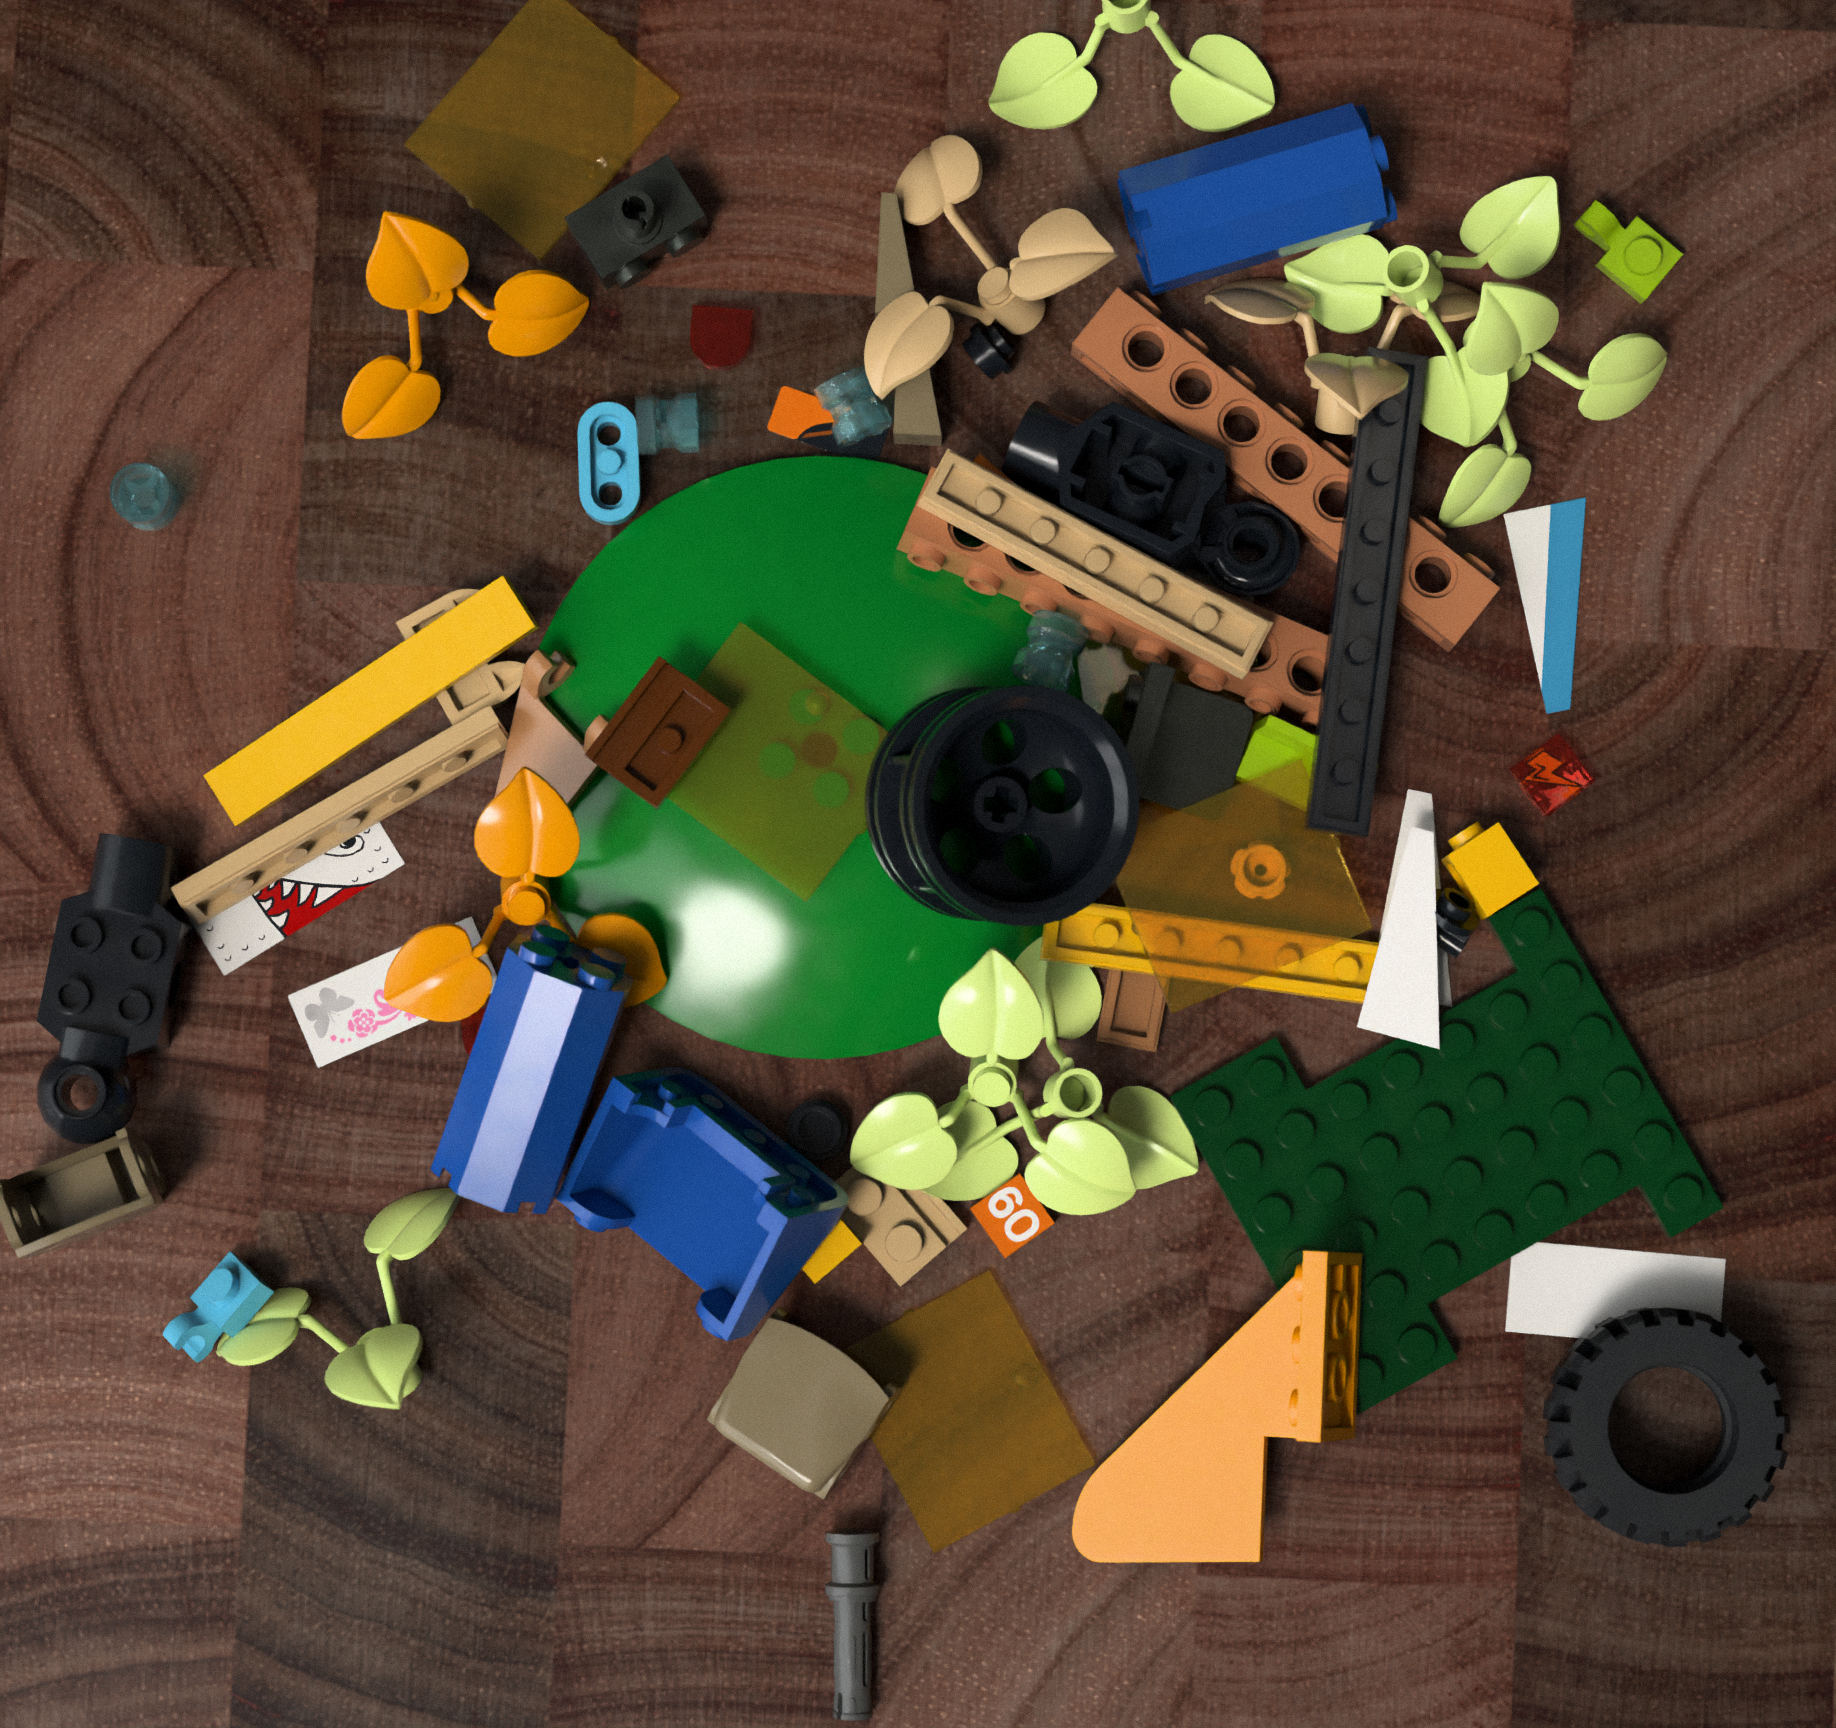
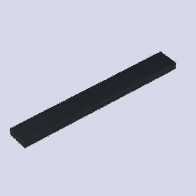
M1368 347L1364 351L1363 356L1378 357L1393 362L1402 367L1408 373L1409 378L1404 390L1377 404L1361 420L1355 417L1304 830L1360 839H1365L1369 836L1428 356Z

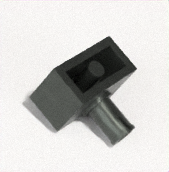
M668 154L564 217L570 233L606 290L619 284L621 289H625L638 283L652 271L649 264L669 252L673 258L687 253L703 240L700 233L709 228L705 213Z

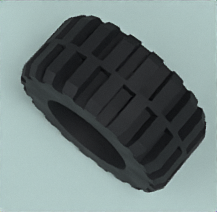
M1645 1307L1629 1310L1625 1315L1616 1318L1609 1317L1595 1325L1596 1330L1586 1338L1579 1337L1568 1349L1571 1354L1564 1365L1557 1366L1550 1380L1554 1384L1550 1401H1544L1543 1418L1547 1419L1548 1435L1543 1436L1546 1453L1552 1456L1556 1467L1553 1473L1561 1487L1567 1490L1574 1498V1504L1587 1516L1592 1517L1602 1526L1620 1535L1648 1545L1649 1543H1655L1666 1547H1686V1543L1692 1541L1706 1543L1722 1537L1721 1531L1732 1525L1738 1528L1752 1517L1749 1510L1758 1500L1766 1502L1775 1489V1486L1770 1484L1776 1468L1784 1470L1788 1452L1782 1451L1783 1434H1790V1415L1782 1412L1780 1399L1786 1397L1780 1379L1773 1378L1767 1368L1770 1361L1758 1347H1752L1744 1339L1745 1334L1730 1324L1721 1323L1713 1319V1316L1697 1311L1668 1307ZM1658 1367L1679 1368L1698 1377L1712 1391L1721 1413V1435L1712 1459L1694 1477L1674 1484L1650 1483L1629 1472L1615 1455L1608 1434L1610 1409L1619 1390L1637 1374Z

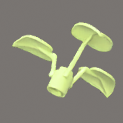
M1101 0L1103 13L1095 18L1094 30L1085 50L1079 57H1077L1072 43L1058 34L1039 32L1021 39L1005 55L998 71L995 87L988 101L991 110L996 115L1021 127L1054 129L1069 125L1084 116L1097 97L1098 87L1096 80L1083 67L1092 61L1105 31L1111 28L1116 32L1128 34L1137 32L1144 26H1147L1152 30L1172 63L1182 70L1171 83L1170 97L1177 115L1186 124L1201 131H1227L1266 116L1275 107L1274 88L1269 74L1258 57L1247 46L1232 37L1205 35L1194 43L1188 60L1180 54L1159 22V15L1151 11V0Z
M1551 176L1525 178L1504 185L1476 202L1465 216L1460 229L1462 243L1468 250L1477 254L1475 257L1445 256L1439 251H1433L1428 257L1421 249L1411 245L1400 246L1389 253L1377 239L1360 234L1322 245L1313 252L1284 265L1288 282L1306 289L1315 296V307L1307 311L1321 325L1338 333H1359L1373 327L1379 321L1383 312L1382 296H1392L1395 294L1407 306L1418 308L1446 356H1436L1427 360L1420 423L1438 436L1454 441L1464 447L1474 446L1491 433L1504 413L1510 389L1509 372L1506 371L1495 376L1477 374L1466 361V346L1457 352L1454 342L1434 312L1431 304L1438 298L1443 288V275L1440 269L1442 267L1480 269L1488 262L1491 269L1498 276L1505 279H1520L1540 271L1552 259L1559 245L1561 220L1558 185Z
M1483 282L1476 319L1469 325L1463 336V346H1466V361L1477 374L1495 376L1508 371L1511 383L1524 376L1531 365V361H1533L1574 388L1584 390L1578 403V409L1583 416L1598 421L1614 419L1628 413L1649 395L1659 381L1666 365V355L1668 352L1652 336L1643 333H1630L1613 339L1595 355L1590 363L1588 376L1575 375L1537 351L1550 341L1559 322L1558 308L1553 301L1541 292L1522 285ZM1504 410L1498 422L1503 436L1502 447L1495 444L1481 446L1462 463L1453 477L1439 513L1438 522L1442 527L1457 528L1493 519L1513 506L1526 489L1530 479L1531 464L1523 454L1514 453L1517 448V441L1506 410Z
M1042 936L1036 939L1020 954L1014 963L1029 980L1040 1001L1044 1016L1042 1038H1046L1047 1048L1060 1065V1071L1051 1075L1044 1086L1043 1098L1045 1103L1029 1111L1033 1121L1048 1117L1051 1114L1063 1119L1083 1118L1091 1114L1095 1120L1108 1126L1121 1140L1127 1152L1136 1189L1151 1188L1174 1179L1195 1174L1199 1169V1163L1193 1139L1174 1106L1161 1094L1146 1087L1126 1086L1118 1089L1112 1095L1107 1113L1103 1112L1104 1107L1101 1103L1102 1086L1100 1081L1089 1070L1075 1068L1074 1060L1065 1054L1057 1040V1037L1067 1040L1079 1038L1093 1027L1102 1007L1099 983L1089 966L1039 960ZM969 1100L956 1121L945 1128L954 1136L957 1143V1157L954 1166L941 1182L919 1190L943 1200L966 1201L986 1197L1008 1182L1018 1167L1019 1158L1013 1145L1003 1136L1023 1127L1019 1116L997 1127L995 1117L988 1107ZM954 1101L937 1108L939 1118L948 1112Z
M995 947L990 948L970 970L952 984L942 1000L939 1011V1026L946 1041L958 1053L971 1057L968 1084L960 1088L959 1096L948 1112L940 1118L938 1117V1111L933 1100L921 1092H903L884 1099L868 1113L858 1127L851 1145L850 1163L860 1173L899 1189L919 1190L934 1186L950 1173L955 1164L957 1143L954 1136L945 1128L956 1121L968 1101L974 1099L978 1103L989 1107L1001 1106L1010 1101L1017 1111L1031 1145L1040 1152L1031 1159L1025 1170V1181L1031 1193L1048 1208L1065 1214L1092 1215L1114 1209L1131 1199L1136 1192V1184L1131 1173L1126 1149L1119 1137L1108 1126L1090 1118H1072L1062 1121L1051 1130L1047 1142L1041 1138L1024 1101V1091L1017 1087L1018 1059L1031 1055L1041 1041L1044 1029L1043 1010L1032 985L1023 972L1000 950Z
M450 1188L431 1189L409 1194L381 1210L367 1228L364 1244L369 1252L380 1253L376 1259V1264L391 1325L368 1331L357 1341L355 1346L350 1347L314 1316L305 1314L311 1304V1297L307 1291L292 1287L273 1290L272 1296L233 1338L226 1333L222 1334L216 1350L217 1355L223 1357L230 1364L238 1366L261 1364L283 1352L294 1341L299 1328H307L315 1332L340 1353L333 1359L325 1373V1383L333 1394L361 1405L400 1409L402 1398L413 1392L423 1377V1373L416 1363L422 1350L423 1339L416 1327L403 1324L390 1272V1264L393 1258L398 1260L411 1259L433 1243L451 1218L461 1196L457 1195Z

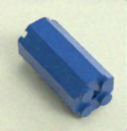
M1353 102L1121 170L1118 173L1117 185L1130 238H1134L1139 254L1135 255L1151 296L1383 228L1385 223L1396 221L1398 218L1392 192L1388 185L1382 186L1380 172L1389 170L1384 143L1379 134L1372 136L1370 120L1364 105L1354 106Z
M536 925L531 936L518 934L507 947L430 1169L438 1177L446 1169L452 1175L448 1187L457 1195L507 1213H518L521 1202H534L532 1214H546L555 1201L634 980L624 971L628 960L621 953L604 947H594L592 950L569 942L570 937L565 932L547 925Z

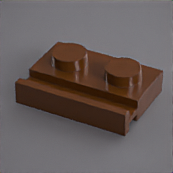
M659 656L585 753V756L658 811L730 716L732 710Z

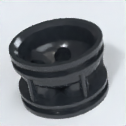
M1041 686L964 687L941 692L918 703L907 711L885 735L876 751L867 777L865 818L869 839L881 866L897 887L918 904L936 913L953 918L987 921L1013 926H1035L1060 921L1076 914L1093 903L1110 887L1126 863L1134 843L1139 819V792L1135 770L1122 740L1104 717L1080 699L1065 692ZM1001 721L1011 730L1014 746L1007 760L1001 764L992 765L982 755V739L986 731L993 724ZM944 759L953 770L954 786L951 793L945 799L936 802L931 798L936 772L941 760ZM1051 768L1063 779L1065 794L1062 803L1055 810L1046 813L1032 804L1028 796V788L1038 773ZM985 797L998 798L997 811H984L983 802ZM952 828L963 833L970 848L966 864L956 872L951 868L940 850V842L943 835ZM1021 834L1032 840L1038 853L1035 869L1023 879L1018 878L1009 870L1003 854L1006 842L1011 837Z

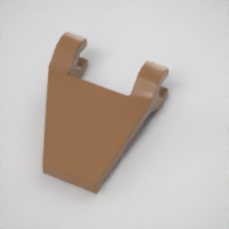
M537 649L524 666L495 797L509 784L516 773L526 766L548 781L562 796L568 807L571 808L601 769L586 758L585 753L609 723L610 719L606 715L600 714L588 727L585 739L583 740L545 700L548 694L567 680L576 667L560 650H555L549 656L543 649Z

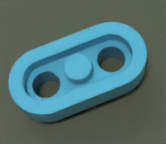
M602 402L590 407L582 415L578 424L579 497L584 510L593 520L604 525H618L628 521L636 513L641 502L640 434L633 414L626 407L614 402ZM607 426H614L621 432L619 441L611 446L603 445L598 440L600 431ZM607 486H617L622 490L621 500L612 506L603 504L600 501L602 490Z

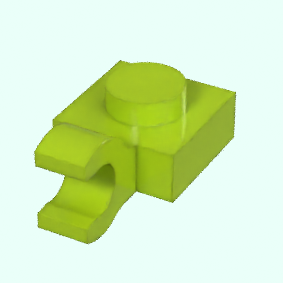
M1596 200L1573 225L1585 237L1606 252L1596 263L1595 267L1640 304L1648 298L1683 255L1638 216L1624 229L1612 212Z

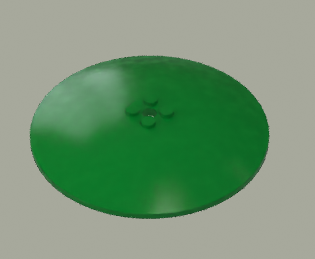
M807 456L775 459L742 466L701 480L666 498L635 519L600 551L578 577L566 595L540 644L539 649H543L549 656L555 650H560L576 666L567 680L548 694L545 700L583 740L585 739L588 727L600 714L606 715L610 720L613 718L659 656L732 710L730 716L658 811L601 768L570 808L576 820L580 836V848L577 859L565 874L557 877H548L550 892L560 912L577 937L585 921L595 915L609 912H619L634 917L650 931L656 941L661 963L667 976V982L661 991L643 1002L672 1021L707 1038L747 1051L801 1059L828 1060L865 1057L906 1048L942 1035L939 1026V1011L945 994L952 984L970 970L987 950L995 947L1011 961L1015 962L1020 954L1043 934L1044 925L1013 926L987 921L959 919L945 916L923 907L908 897L889 878L881 866L869 839L865 818V789L870 766L876 751L892 726L907 711L931 696L964 687L1019 685L1047 687L1080 699L1104 717L1115 732L1121 733L1122 730L1121 709L1113 673L1102 643L1083 637L1077 632V626L1054 617L1047 620L1035 617L1024 611L1020 607L1019 601L997 593V595L990 596L976 592L964 583L963 577L944 569L938 572L922 569L910 562L906 553L896 549L927 478L926 474L894 464L861 458ZM959 528L953 530L956 539L962 545L967 547L982 545L980 539ZM1010 556L1017 568L1023 571L1036 570ZM998 721L984 734L981 751L988 763L998 765L1010 756L1014 746V738L1009 727L1005 723ZM814 735H827L837 744V757L828 767H811L802 757L804 743ZM944 759L941 760L936 772L931 798L936 802L945 799L951 793L954 786L953 770ZM1051 768L1038 773L1028 788V796L1032 804L1046 813L1055 810L1062 803L1065 794L1063 779ZM985 797L983 802L984 811H997L998 798ZM952 828L943 835L940 842V850L955 872L960 870L966 864L969 857L970 848L966 837L959 830ZM1022 834L1011 837L1004 846V860L1009 870L1020 879L1030 875L1035 869L1038 860L1037 849L1032 840Z

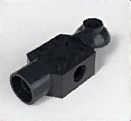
M1035 400L1021 420L1007 451L1002 472L1017 485L1057 502V507L1180 573L1194 564L1204 567L1214 582L1231 593L1247 597L1268 594L1284 585L1296 570L1301 550L1298 533L1287 516L1270 505L1254 501L1231 505L1225 503L1227 474L1223 450L1116 402H1111L1083 421L1039 400ZM1249 545L1259 549L1263 553L1264 558L1257 562H1246L1238 558L1234 551L1241 546Z
M99 833L88 891L61 900L36 1020L60 1042L59 1052L44 1066L38 1080L37 1105L44 1122L59 1137L76 1144H96L116 1135L115 1132L121 1130L130 1121L137 1104V1081L128 1064V1058L146 1056L170 1047L194 930L189 923L172 910L175 896L171 887L178 884L184 854L183 849L130 837ZM89 1076L97 1085L98 1097L90 1108L82 1111L72 1102L71 1088L79 1078Z

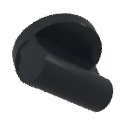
M1453 888L1436 889L1437 947L1456 959L1468 942L1469 937L1477 929L1479 920L1474 912L1475 906L1465 894Z

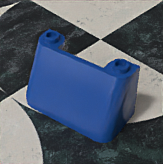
M666 1067L613 1076L556 1196L558 1201L574 1213L575 1220L586 1229L594 1232H605L607 1229L629 1227L700 1286L705 1292L701 1294L695 1310L702 1319V1325L710 1334L726 1341L743 1338L753 1332L837 1226L849 1202L847 1193L836 1182L700 1074L680 1067Z

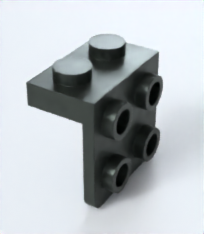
M1152 661L1138 675H1130L1120 704V708L1127 710L1121 733L1116 732L1122 740L1133 764L1138 784L1139 799L1208 822L1217 821L1224 815L1253 721L1252 710L1244 704L1172 681L1176 669Z

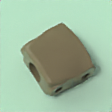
M123 1128L116 1131V1136L13 1178L0 1179V1220L17 1257L29 1258L62 1249L156 1210L163 1203L161 1194L166 1192V1186L159 1164L148 1143L140 1141L133 1128Z
M778 1307L768 1317L743 1355L734 1376L717 1400L707 1421L714 1425L723 1436L783 1477L825 1501L839 1484L860 1450L873 1437L898 1399L903 1387L895 1382H889L883 1389L864 1368L840 1349L821 1337L788 1323L792 1313L784 1307Z

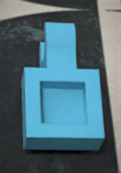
M229 1251L190 1297L198 1308L193 1312L180 1314L171 1320L166 1326L163 1336L175 1349L180 1350L183 1348L198 1363L211 1352L216 1340L223 1332L233 1338L241 1331L272 1296L274 1291L243 1259Z

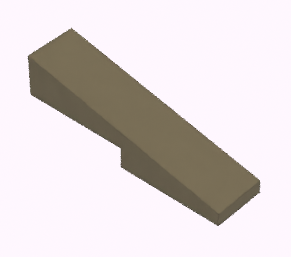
M881 192L875 318L896 298L908 292H915L896 193ZM929 368L917 377L895 388L894 444L942 446V434Z

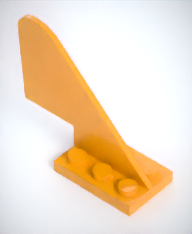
M1303 1251V1263L1297 1265L1294 1277L1100 1465L1085 1484L1076 1504L1073 1517V1540L1075 1546L1084 1557L1099 1563L1263 1561L1268 1437L1296 1438V1441L1305 1442L1355 1439L1362 1253Z

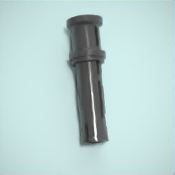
M855 1528L825 1531V1541L831 1544V1581L825 1584V1594L828 1595L829 1601H833L834 1615L833 1718L841 1720H867L873 1718L871 1696L872 1601H876L877 1595L880 1594V1584L874 1581V1544L880 1541V1531Z

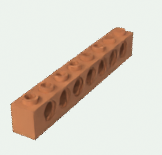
M1117 287L1074 340L1071 355L1150 418L1223 450L1227 478L1258 503L1270 505L1287 516L1301 537L1337 564L1343 517L1327 515L1320 507L1319 495L1328 489H1337L1346 494L1350 458L1332 443L1323 440L1318 445L1300 430L1303 428L1304 423L1287 407L1280 403H1275L1271 408L1254 395L1253 392L1257 388L1256 385L1240 370L1231 365H1228L1223 370L1205 355L1209 352V348L1193 333L1184 328H1181L1176 333L1158 319L1162 314L1161 310L1146 296L1138 291H1133L1129 296ZM1137 341H1151L1159 347L1162 359L1151 367L1139 366L1131 360L1128 353L1129 347ZM1193 377L1200 379L1206 384L1209 390V397L1200 404L1185 403L1177 395L1176 385L1185 378ZM1232 415H1244L1253 421L1256 427V436L1246 442L1234 441L1225 433L1223 422ZM1280 452H1291L1302 461L1304 472L1300 477L1293 480L1280 478L1272 469L1271 458ZM1418 515L1415 520L1408 516L1396 612L1449 653L1500 590V587L1491 581L1495 573L1483 561L1470 553L1460 557L1443 542L1447 539V536L1436 524L1421 515ZM1422 564L1436 565L1445 575V589L1438 593H1429L1422 590L1416 583L1415 569Z
M931 466L896 548L906 553L908 560L914 565L933 572L944 569L963 577L964 583L976 592L990 596L1000 593L1017 600L1024 611L1035 617L1047 620L1054 617L1077 626V632L1091 641L1104 644L1113 641L1133 650V656L1145 664L1149 665L1153 661L1165 666L1174 667L1188 673L1190 681L1199 687L1211 691L1228 690L1244 697V702L1258 712L1268 715L1282 713L1300 721V725L1305 731L1316 736L1328 635L1189 577L1274 622L1258 652L1261 667H1250L1247 675L1241 680L1098 602L1075 593L1070 587L1038 570L1023 571L1013 564L1010 555L984 541L978 547L962 545L956 539L953 530L957 529L956 526L917 506L937 469ZM1302 670L1309 673L1316 682L1317 691L1308 692L1300 689L1293 681L1292 671Z

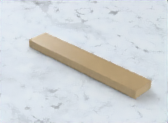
M948 448L918 502V507L1241 680L1247 675L1274 623Z
M488 705L172 886L171 890L179 905L197 924H202L506 750L509 733L491 705Z

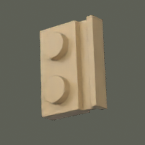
M853 1166L835 1181L849 1197L848 1205L841 1218L900 1287L967 1230V1227L943 1199L930 1196L920 1190L899 1189L860 1173Z

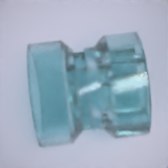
M865 366L835 376L814 390L821 408L829 411L834 423L831 431L838 447H846L861 442L884 431L893 424L886 405L877 402L868 381Z
M697 392L678 393L670 400H660L654 394L636 395L635 414L639 456L658 455L664 448H676L682 454L700 453Z
M135 462L124 466L115 474L110 484L109 497L113 508L130 525L142 531H156L166 527L174 520L179 510L180 496L176 486L159 468L151 464Z
M1038 610L1033 613L1027 627L1026 634L1030 641L1026 647L1018 650L1011 671L1018 679L1030 686H1041L1066 692L1075 672L1071 665L1073 657L1083 653L1089 638V632L1086 627L1069 616L1049 610Z

